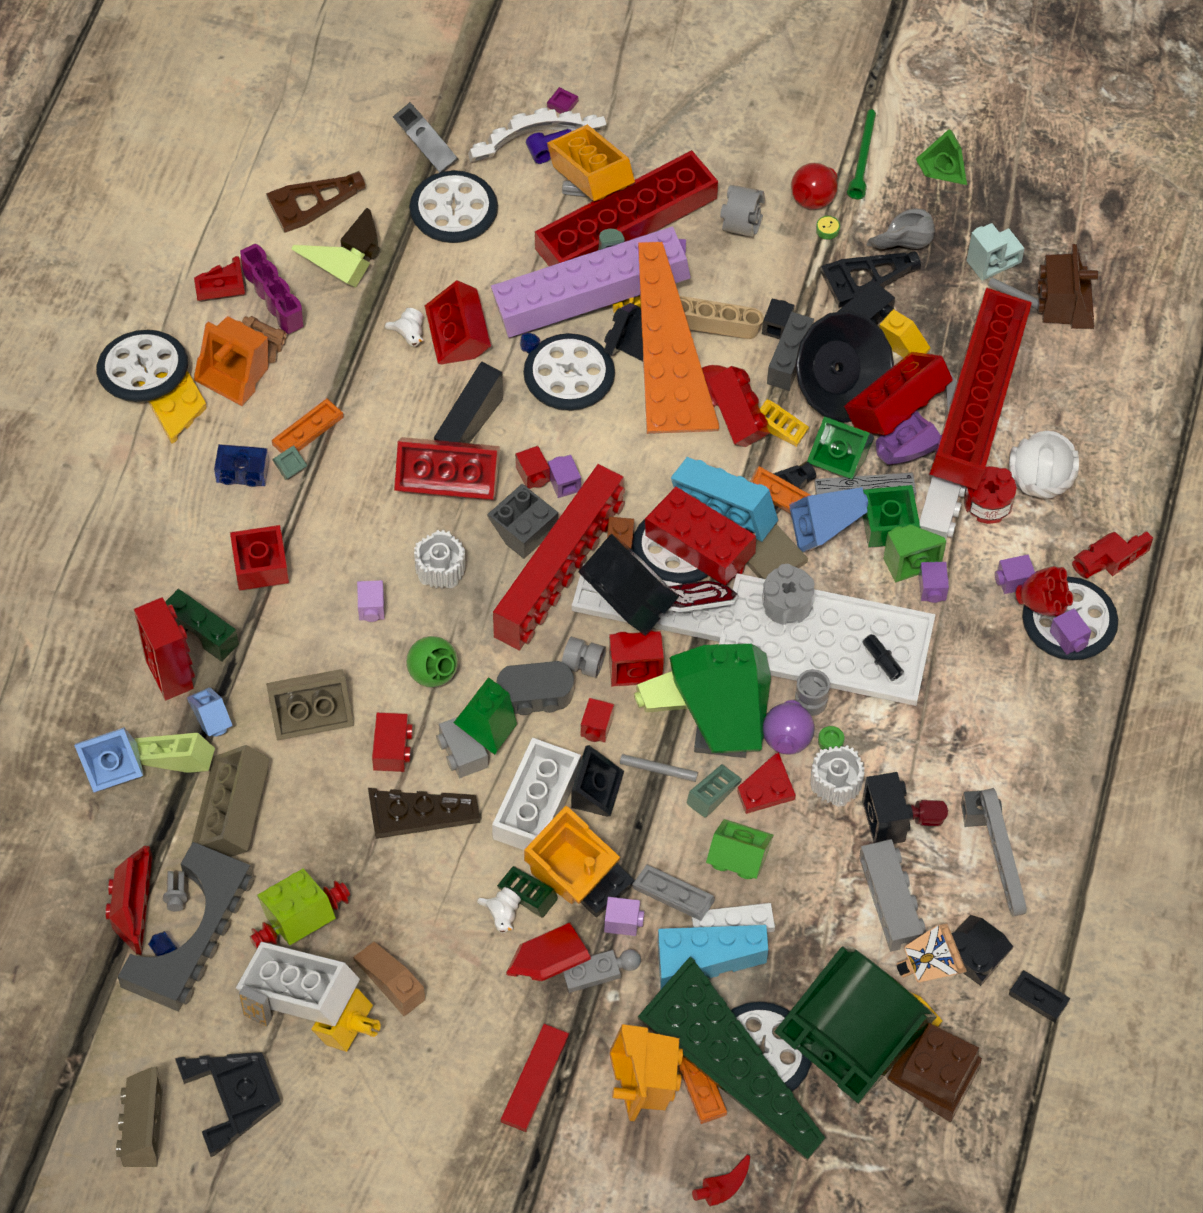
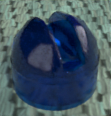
M532 333L523 334L520 340L521 350L529 354L539 346L540 338Z

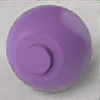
M789 700L773 707L767 713L763 722L765 741L773 750L781 754L791 755L803 751L811 743L814 736L813 718L799 702Z

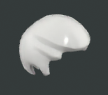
M1054 431L1037 432L1029 439H1022L1018 447H1012L1009 471L1012 473L1016 487L1025 494L1038 498H1053L1064 493L1073 485L1079 471V453L1075 450L1074 445L1063 435Z

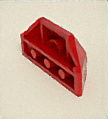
M143 846L115 868L114 879H109L108 892L109 895H112L111 903L106 904V919H110L112 929L136 955H142L152 867L150 846Z

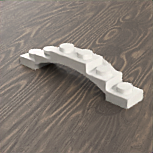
M548 108L535 110V114L528 116L525 113H520L512 116V120L507 125L508 130L505 127L493 130V134H490L488 138L489 144L487 145L486 142L474 144L473 148L468 152L470 162L492 158L498 149L508 141L522 134L538 130L571 129V131H574L588 124L595 131H600L606 126L604 116L597 118V115H590L583 118L584 121H582L580 113L573 114L572 111L561 113L559 118H557L555 109L548 111Z

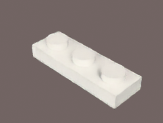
M771 903L708 910L701 921L691 917L693 928L766 925L767 932H774L775 930Z

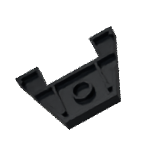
M262 1052L227 1054L226 1057H210V1055L192 1059H186V1057L175 1058L184 1084L212 1075L229 1121L202 1131L210 1157L218 1154L281 1105Z

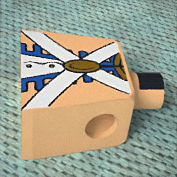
M948 924L937 925L904 947L907 959L897 963V969L901 977L904 978L914 974L918 983L967 972Z

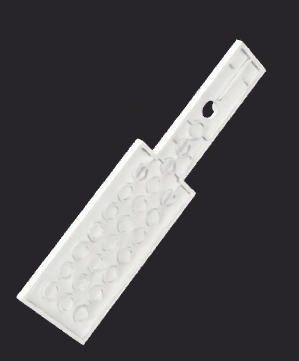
M737 573L733 590L738 593L739 597L734 604L702 609L701 614L696 617L688 611L676 612L668 610L665 614H659L661 619L653 627L655 629L717 641L719 644L752 643L767 654L771 676L797 681L801 673L806 670L815 669L827 675L830 681V688L916 706L935 614L814 589L813 605L809 616L800 623L795 621L786 622V625H782L772 621L765 614L762 593L763 584L766 579ZM580 575L572 603V611L626 622L592 585ZM663 580L668 586L680 585L679 583ZM868 635H875L885 649L892 652V657L904 670L901 677L891 681L884 670L874 663V657L862 642Z

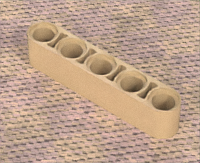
M679 296L690 330L752 339L757 336L764 319L762 312L756 308Z

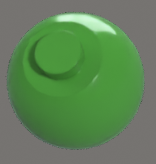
M427 636L417 640L409 649L406 658V666L410 676L418 684L425 687H439L446 684L454 676L458 665V658L454 647L447 640L437 636Z

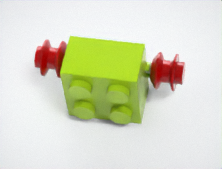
M302 868L257 894L264 914L272 926L262 922L261 930L251 929L253 934L249 937L254 947L257 949L261 942L277 945V935L279 934L290 946L336 919L333 909L338 910V903L341 901L345 904L349 903L347 898L350 897V893L343 882L339 884L335 880L333 881V888L328 889L324 886L322 890L305 869Z

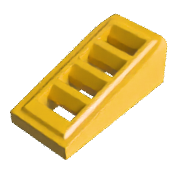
M768 399L760 408L761 413L765 415L768 421L767 428L769 433L797 447L808 432L809 426ZM785 423L788 424L786 430L783 429ZM794 428L798 429L794 436L790 434Z

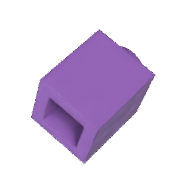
M572 455L558 456L548 461L550 481L557 498L577 493L581 488V476Z
M1029 554L999 561L998 570L995 571V580L998 586L1001 585L1004 594L1016 592L1017 586L1023 584L1035 572Z
M921 562L919 570L921 601L932 603L946 601L949 589L946 562Z
M1075 608L1053 619L1050 633L1067 655L1073 651L1079 652L1088 645L1091 630Z

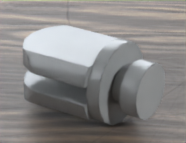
M173 871L167 872V892L163 895V901L167 904L169 911H181L183 904L187 901V894L184 892V871H178L177 890H173Z

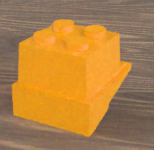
M567 806L524 849V861L530 865L531 874L553 888L557 894L570 904H573L575 901L580 904L620 860V856L589 829V826Z
M622 1024L609 1054L615 1080H620L621 1088L613 1087L612 1098L624 1100L629 1121H635L641 1109L665 1111L669 1102L674 1101L675 1091H679L681 1085V1075L677 1074V1066L681 1065L683 1049H679V1038L650 1033L646 1027Z

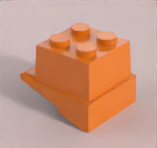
M229 316L217 326L208 321L205 324L200 356L197 358L194 381L243 406L255 393L256 383L268 370V337Z

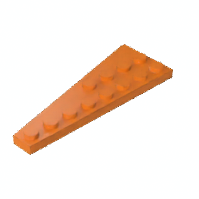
M638 242L647 434L719 431L717 416L663 242Z

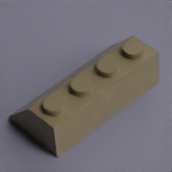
M248 745L213 757L192 842L229 857L248 851L251 844L253 826L257 820L256 814L262 798L264 781L268 774L270 758Z

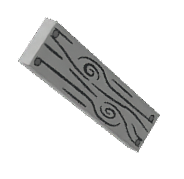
M913 473L855 476L853 480L846 477L815 479L814 482L816 495L861 487L863 489L912 485L916 498Z

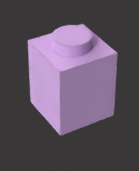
M383 580L357 581L359 620L368 622L384 620Z
M608 897L604 932L636 936L637 927H643L644 911H640V900Z

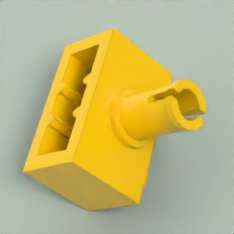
M355 988L335 1026L315 1022L311 1030L325 1045L347 1052L358 1032L375 1037L378 1033L371 1031V1029L380 1031L381 1024L379 1020L367 1017L373 1005L359 989Z

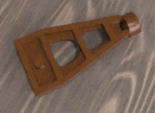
M357 171L344 177L287 185L266 193V196L283 232L286 233L309 224L355 195L357 191L363 190L366 187L361 173ZM323 189H337L339 194L329 200H324L320 194V191ZM300 195H314L317 200L316 205L306 211L300 210L295 198Z

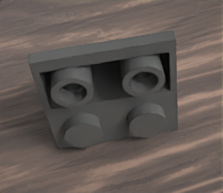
M521 484L491 510L487 517L505 544L525 559L548 535L558 520V512L524 484Z

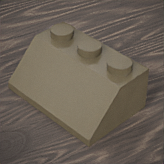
M343 669L266 683L277 740L354 726Z
M151 1067L127 1077L126 1087L121 1088V1104H124V1114H119L118 1128L119 1131H122V1140H117L116 1156L121 1158L123 1167H157L163 1086L157 1067Z

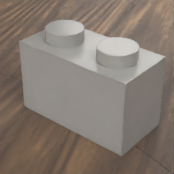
M456 718L439 724V734L436 735L441 750L446 749L449 755L446 756L451 771L456 770L460 779L488 768V755L484 746L453 723Z

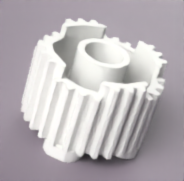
M437 530L435 533H432V536L427 535L426 539L422 538V541L416 543L414 559L419 581L423 585L430 584V587L435 586V588H438L440 586L441 589H443V586L453 588L458 585V579L461 580V575L463 576L465 571V549L462 547V543H459V539L455 540V536H452L450 531L445 533L444 530L442 532Z
M846 745V747L841 746L840 748L835 746L834 749L829 747V750L820 749V752L814 757L810 785L812 791L817 793V797H822V801L827 800V803L832 802L833 805L840 807L845 806L847 802H851V798L855 799L856 795H859L863 784L865 768L861 758H858V751H853L854 748L849 749V746Z

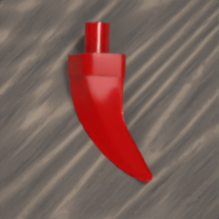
M746 1155L730 1173L704 1178L703 1187L692 1191L693 1199L695 1201L705 1199L709 1206L719 1205L730 1199L739 1190L746 1178L750 1165V1155Z

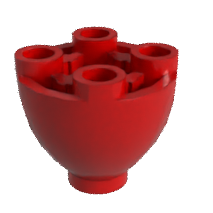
M1051 566L1031 574L1023 584L1018 585L1016 588L1018 603L1021 605L1025 604L1030 610L1043 616L1058 617L1064 614L1067 606L1073 604V594L1069 591L1066 569L1064 567Z

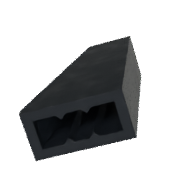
M481 361L434 436V440L470 443L503 400L502 371Z

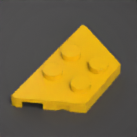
M186 371L180 384L170 393L148 401L171 444L178 440L177 436L184 428L188 429L193 424L194 419L207 409L206 402L188 371ZM160 372L155 377L164 378L167 376V373ZM137 381L139 387L145 384L144 381Z

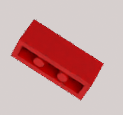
M730 366L708 379L735 445L747 447L770 434L767 428L768 421L760 411L758 406L759 399L752 391L749 384L750 377L744 369Z

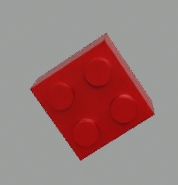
M280 525L230 532L239 591L289 583Z
M650 630L646 636L641 632L609 634L611 687L637 685L663 675L664 655L661 631Z

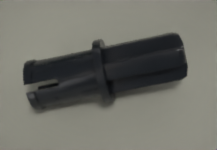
M870 634L862 641L863 645L874 657V663L884 670L891 681L903 675L904 670L891 655L892 652L886 650L875 635Z

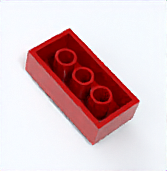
M911 352L844 407L855 428L869 433L888 435L902 421L911 418L912 413L918 408L927 405L929 399L934 395L944 391L946 386L953 381V378L941 355Z
M401 437L397 443L394 491L493 500L497 491L500 446Z
M676 486L645 518L646 537L724 586L729 583L756 553V535Z
M161 597L134 608L145 662L165 701L194 689L192 679L195 678V674L191 667L193 663L189 655L190 649L186 642L188 638L183 626H178L175 620L177 615L171 604L167 606L165 600Z

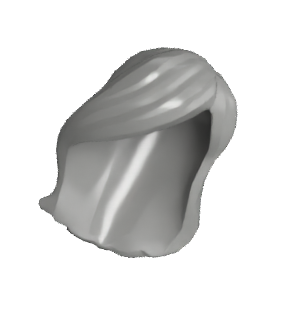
M916 208L903 211L892 220L887 232L870 238L867 246L878 249L894 246L921 249L933 240L935 232L934 221L931 215L923 209Z

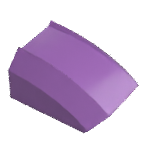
M918 411L912 413L911 418L897 425L892 433L882 435L876 439L877 456L886 464L911 461L937 449L941 435L933 423L928 422Z

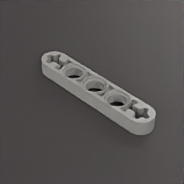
M994 788L981 790L980 801L1010 914L1012 917L1026 914L1025 898L997 793Z

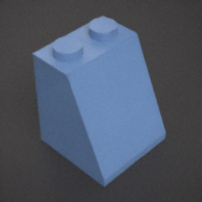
M863 487L806 496L790 504L798 548L804 553L823 545L867 513L868 499L863 492Z

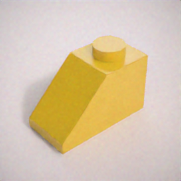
M893 309L880 323L879 327L883 330L892 351L904 358L911 352L927 354L930 351L931 347L915 323Z

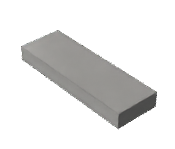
M647 864L632 884L634 890L700 921L715 901L713 895Z

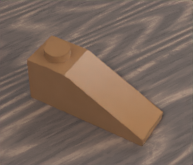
M376 942L371 943L353 957V960L403 1016H406L425 1001L422 984L403 964Z

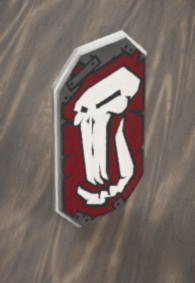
M713 581L673 585L669 587L679 598L669 610L676 612L688 611L696 617L701 614L702 609L734 604L739 595L727 585L724 586L719 582Z

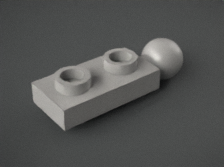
M632 949L625 950L620 955V958H615L614 951L611 950L590 956L591 960L566 970L563 974L568 991L571 993L620 979L619 969L623 968L627 971H634L639 967L641 958L638 952Z

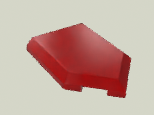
M569 922L520 944L506 971V975L514 977L523 975L531 977L532 980L544 981L591 960L585 945Z

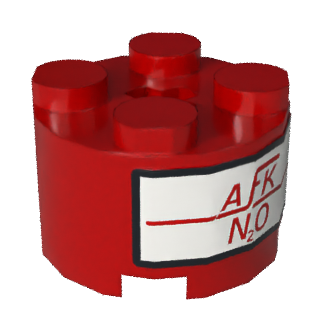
M986 467L978 489L966 488L964 506L967 513L970 512L981 523L993 524L1001 522L1002 518L1012 512L1017 487L1012 473L1007 468Z

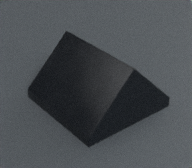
M590 745L585 746L573 784L571 808L609 817L615 804L624 771Z

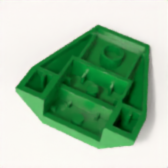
M751 643L702 645L671 656L669 659L674 683L711 753L761 751L764 736L763 722L767 713L771 682L767 654Z

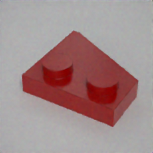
M239 256L233 257L232 263L223 268L217 265L209 272L194 277L197 301L245 294Z

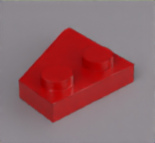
M775 753L737 788V793L746 814L793 801L796 797L779 753Z

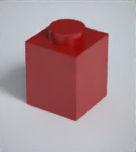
M539 446L515 454L516 469L527 488L542 487L550 482V467Z
M589 698L581 721L580 736L592 742H606L614 717V704Z

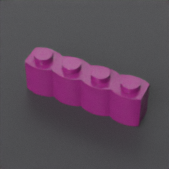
M255 243L240 250L245 278L254 284L255 292L261 299L265 300L268 311L277 317L279 327L287 334L304 327L300 301L290 293L287 282L278 276L277 268L272 262L267 260L264 249Z

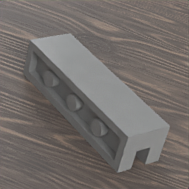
M892 839L861 846L860 863L890 952L900 950L901 944L910 943L926 933L924 921L922 918L918 919L916 910H918L916 897L914 894L910 895L908 889L910 886L908 874L906 871H902L900 865L902 863L900 850L894 847Z

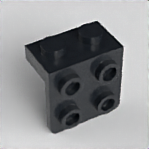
M629 303L616 310L613 316V321L615 322L613 328L608 331L604 339L606 343L604 352L613 355L621 350L643 362L641 308Z

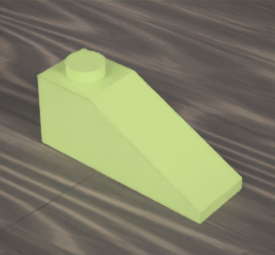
M293 245L291 248L353 287H357L370 262L363 259L365 254L355 248H352L351 251L344 247Z
M199 733L135 738L141 765L186 773L209 771L215 748Z

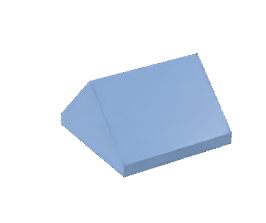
M125 727L74 745L93 792L143 776L137 742Z

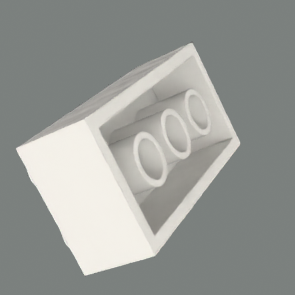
M532 738L492 824L493 839L524 850L564 808L573 788L581 762V755Z
M261 942L236 989L240 992L243 986H248L267 995L271 1010L335 1026L360 979L344 962Z

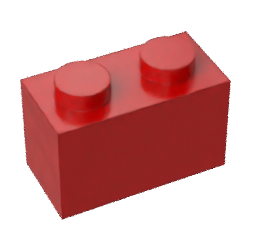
M376 712L372 754L373 771L405 772V762L410 763L411 747H407V740H412L413 724H408V714Z

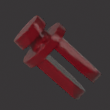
M921 800L917 801L915 805L910 804L913 811L912 820L915 819V823L920 826H942L948 816L949 810L944 801Z

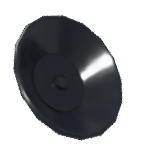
M848 310L826 314L811 324L800 341L795 362L798 386L808 405L820 415L842 423L851 422L844 406L894 366L892 348L883 330L867 316ZM836 363L839 365L838 371L835 369Z

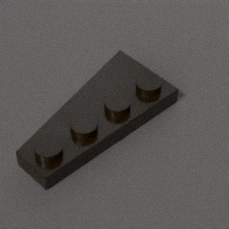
M368 788L376 839L480 823L476 795L456 793L435 795L428 794L426 791L405 793L396 789L377 791V788Z

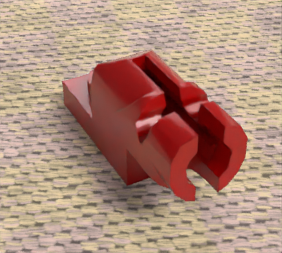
M1146 531L1140 536H1133L1127 543L1116 532L1109 533L1094 544H1090L1088 550H1082L1074 556L1075 560L1072 562V566L1083 578H1089L1093 574L1105 569L1113 577L1149 552L1153 537Z

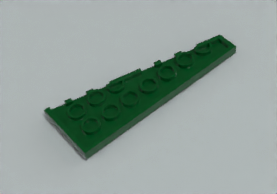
M690 956L638 1015V1019L655 1034L679 1038V1049H683V1057L808 1161L825 1141L824 1135L798 1103L791 1090L784 1084L777 1071L762 1054V1051L741 1022L737 1020L722 996L712 986L708 977L704 975L695 960Z

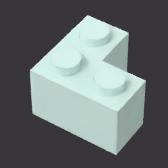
M991 223L984 227H978L972 232L967 262L983 281L1021 263L1024 247L1009 228L999 232Z

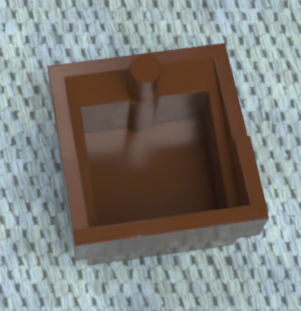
M1072 244L1071 254L1045 255L1044 265L1039 267V279H1037L1036 285L1037 293H1040L1041 297L1038 298V313H1042V322L1071 324V329H1094L1091 280H1098V270H1088L1087 266H1083L1077 244Z
M929 1023L922 1035L896 1062L887 1080L922 1102L925 1107L940 1117L952 1122L980 1069L982 1058L979 1057V1047Z

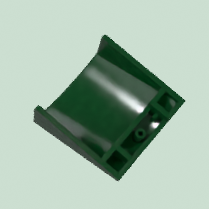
M842 946L774 1033L794 1050L801 1052L835 1081L843 1092L860 1104L922 1035L928 1024L932 1023L937 1016L904 986L854 947Z

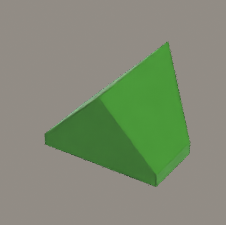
M948 129L920 154L916 160L926 177L967 185L961 146L952 130Z

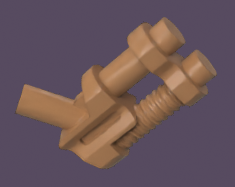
M245 316L242 320L244 325L253 330L256 329L268 337V363H274L276 361V352L282 351L287 333L282 329H275L259 321L256 317Z

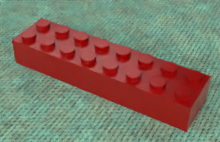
M691 150L635 179V182L628 185L625 189L608 194L604 199L592 201L536 230L535 250L548 266H552L598 251L599 235L605 229L620 231L625 239L624 242L651 234L716 200L718 180Z
M600 464L596 465L494 609V638L519 651L525 643L529 644L535 633L534 630L538 624L542 625L548 615L547 611L551 606H556L563 588L570 586L577 568L581 569L589 551L595 550L601 534L608 531L609 517H614L615 514L619 515L625 505V501H623L625 488L623 487L624 476Z

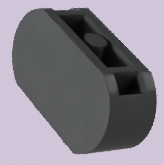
M560 661L506 666L501 670L496 681L509 693L514 714L528 715L532 712L540 711L555 712L566 708L572 701L574 694L573 673L566 664Z

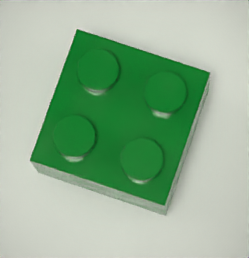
M912 485L863 489L868 499L867 513L862 515L868 548L885 546L888 532L896 527L913 525L921 528Z

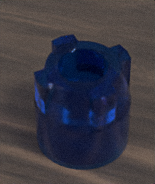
M166 931L154 934L148 943L156 956H161L177 949V946Z

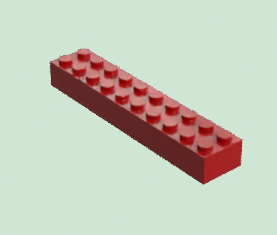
M990 288L985 289L929 475L972 489H978L986 468L1032 302Z

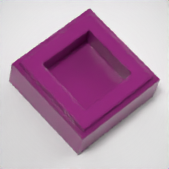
M559 87L547 101V107L552 110L555 109L560 114L571 111L579 102V96Z

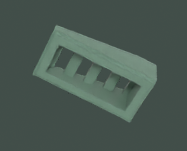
M721 764L689 791L687 805L706 818L741 783L742 778ZM719 776H720L721 778H723L725 781H727L728 784H726V783H724L723 781H721V780L719 779Z

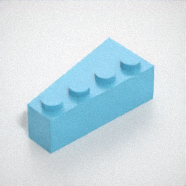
M686 457L671 477L673 487L680 488L715 511L733 520L741 527L756 533V539L761 542L778 521L770 491L762 484L757 485L747 481L742 476L732 475L722 468H714L701 460H694Z
M766 925L658 929L660 990L690 956L709 979L719 976L720 973L731 970L735 972L767 963L768 939Z

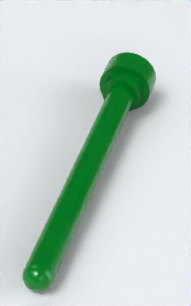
M873 109L867 111L855 177L848 184L847 194L852 199H862L866 194L867 185L864 181V175L876 112Z

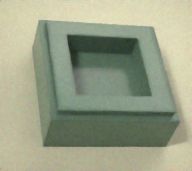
M294 445L272 459L285 480L307 467V464Z

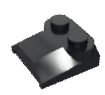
M970 915L955 932L951 933L967 971L963 974L980 986L1013 949V945L1001 931L977 916Z

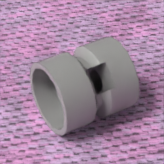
M571 636L565 647L562 662L573 672L580 669L583 675L597 678L603 665L606 647L595 643L586 645L585 640Z
M810 669L801 673L797 679L795 701L799 702L811 716L819 715L827 707L830 681L827 675L819 670Z

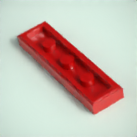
M543 1024L503 1112L501 1123L527 1132L567 1043L569 1033Z

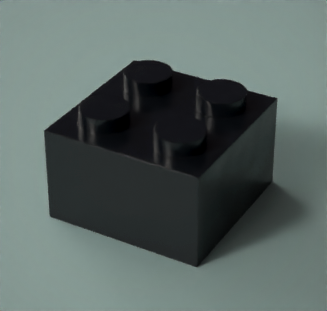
M898 772L866 777L862 803L873 843L891 839L893 844L905 842L907 832L911 829L910 820L913 819V811L911 805L906 804L904 797L907 795L904 781H900Z

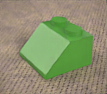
M913 525L896 527L888 532L883 559L895 583L919 575L921 562H942L946 539Z
M723 819L713 835L706 863L711 864L714 869L719 871L730 870L736 872L739 877L744 879H757L763 868L774 835Z

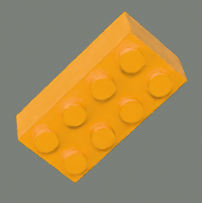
M588 124L547 142L553 167L593 201L604 199L608 194L617 190H623L635 182L629 158Z

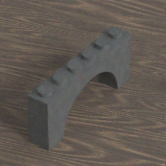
M192 842L183 858L181 868L184 871V876L194 881L205 896V911L198 929L185 944L170 953L156 957H141L130 954L118 975L121 988L178 1012L183 1004L186 1005L189 1002L195 981L201 980L207 959H211L217 949L216 943L220 935L224 936L226 934L232 913H237L244 891H249L254 880L249 864L195 842Z

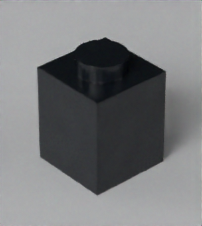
M772 298L763 320L762 334L780 340L791 312H794L795 305L784 300Z

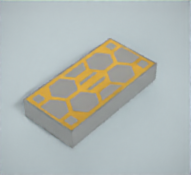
M243 986L239 992L243 1015L268 1027L272 1016L267 995L248 986Z

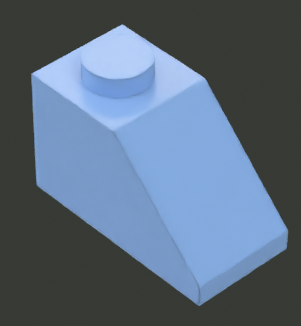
M211 687L187 697L199 724L208 736L222 735L227 731V728L233 726L222 698Z

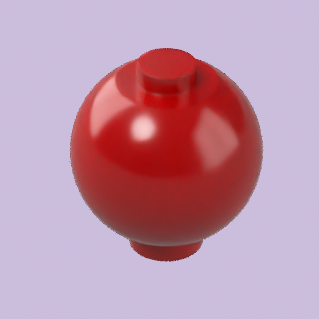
M805 164L792 177V195L795 201L806 209L817 210L828 206L837 193V174L834 169L824 164Z

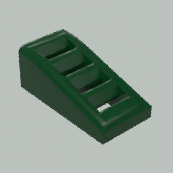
M514 866L497 885L500 890L504 887L512 890L520 897L521 901L519 903L541 918L547 914L558 899L553 888ZM517 878H519V882L514 886V888H511L510 886L515 882ZM526 884H528V886L524 889V891H523L522 893H520V891L523 889V887H524ZM536 890L537 892L533 895V897L529 898L531 894Z

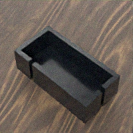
M613 534L609 535L578 571L628 624L645 636L661 619L659 614H665L679 598L630 547Z

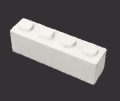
M932 476L920 518L921 529L945 537L946 541L947 537L952 538L956 526L952 519L953 516H959L962 503L958 502L959 496L964 497L966 486Z

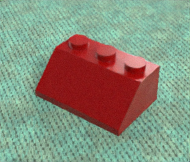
M456 280L425 305L438 364L443 365L472 360L491 347L477 288Z

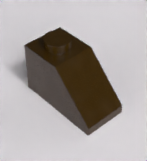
M366 208L341 238L340 242L341 247L350 251L352 248H355L364 253L363 259L368 262L377 256L379 247L371 210Z

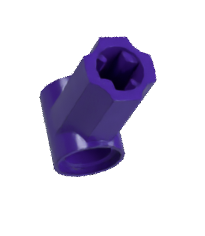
M571 129L549 135H544L540 132L531 134L525 143L534 162L542 164L549 161L551 157L547 142L571 132Z

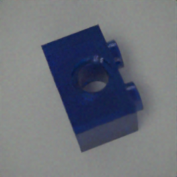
M218 444L214 466L216 483L225 485L241 484L249 487L266 486L270 462L268 448Z

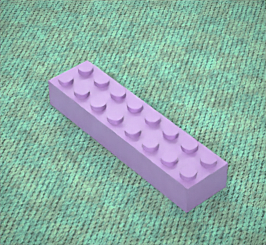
M673 226L491 285L495 303L508 338L640 295L638 242H663L675 283L690 279L687 258Z

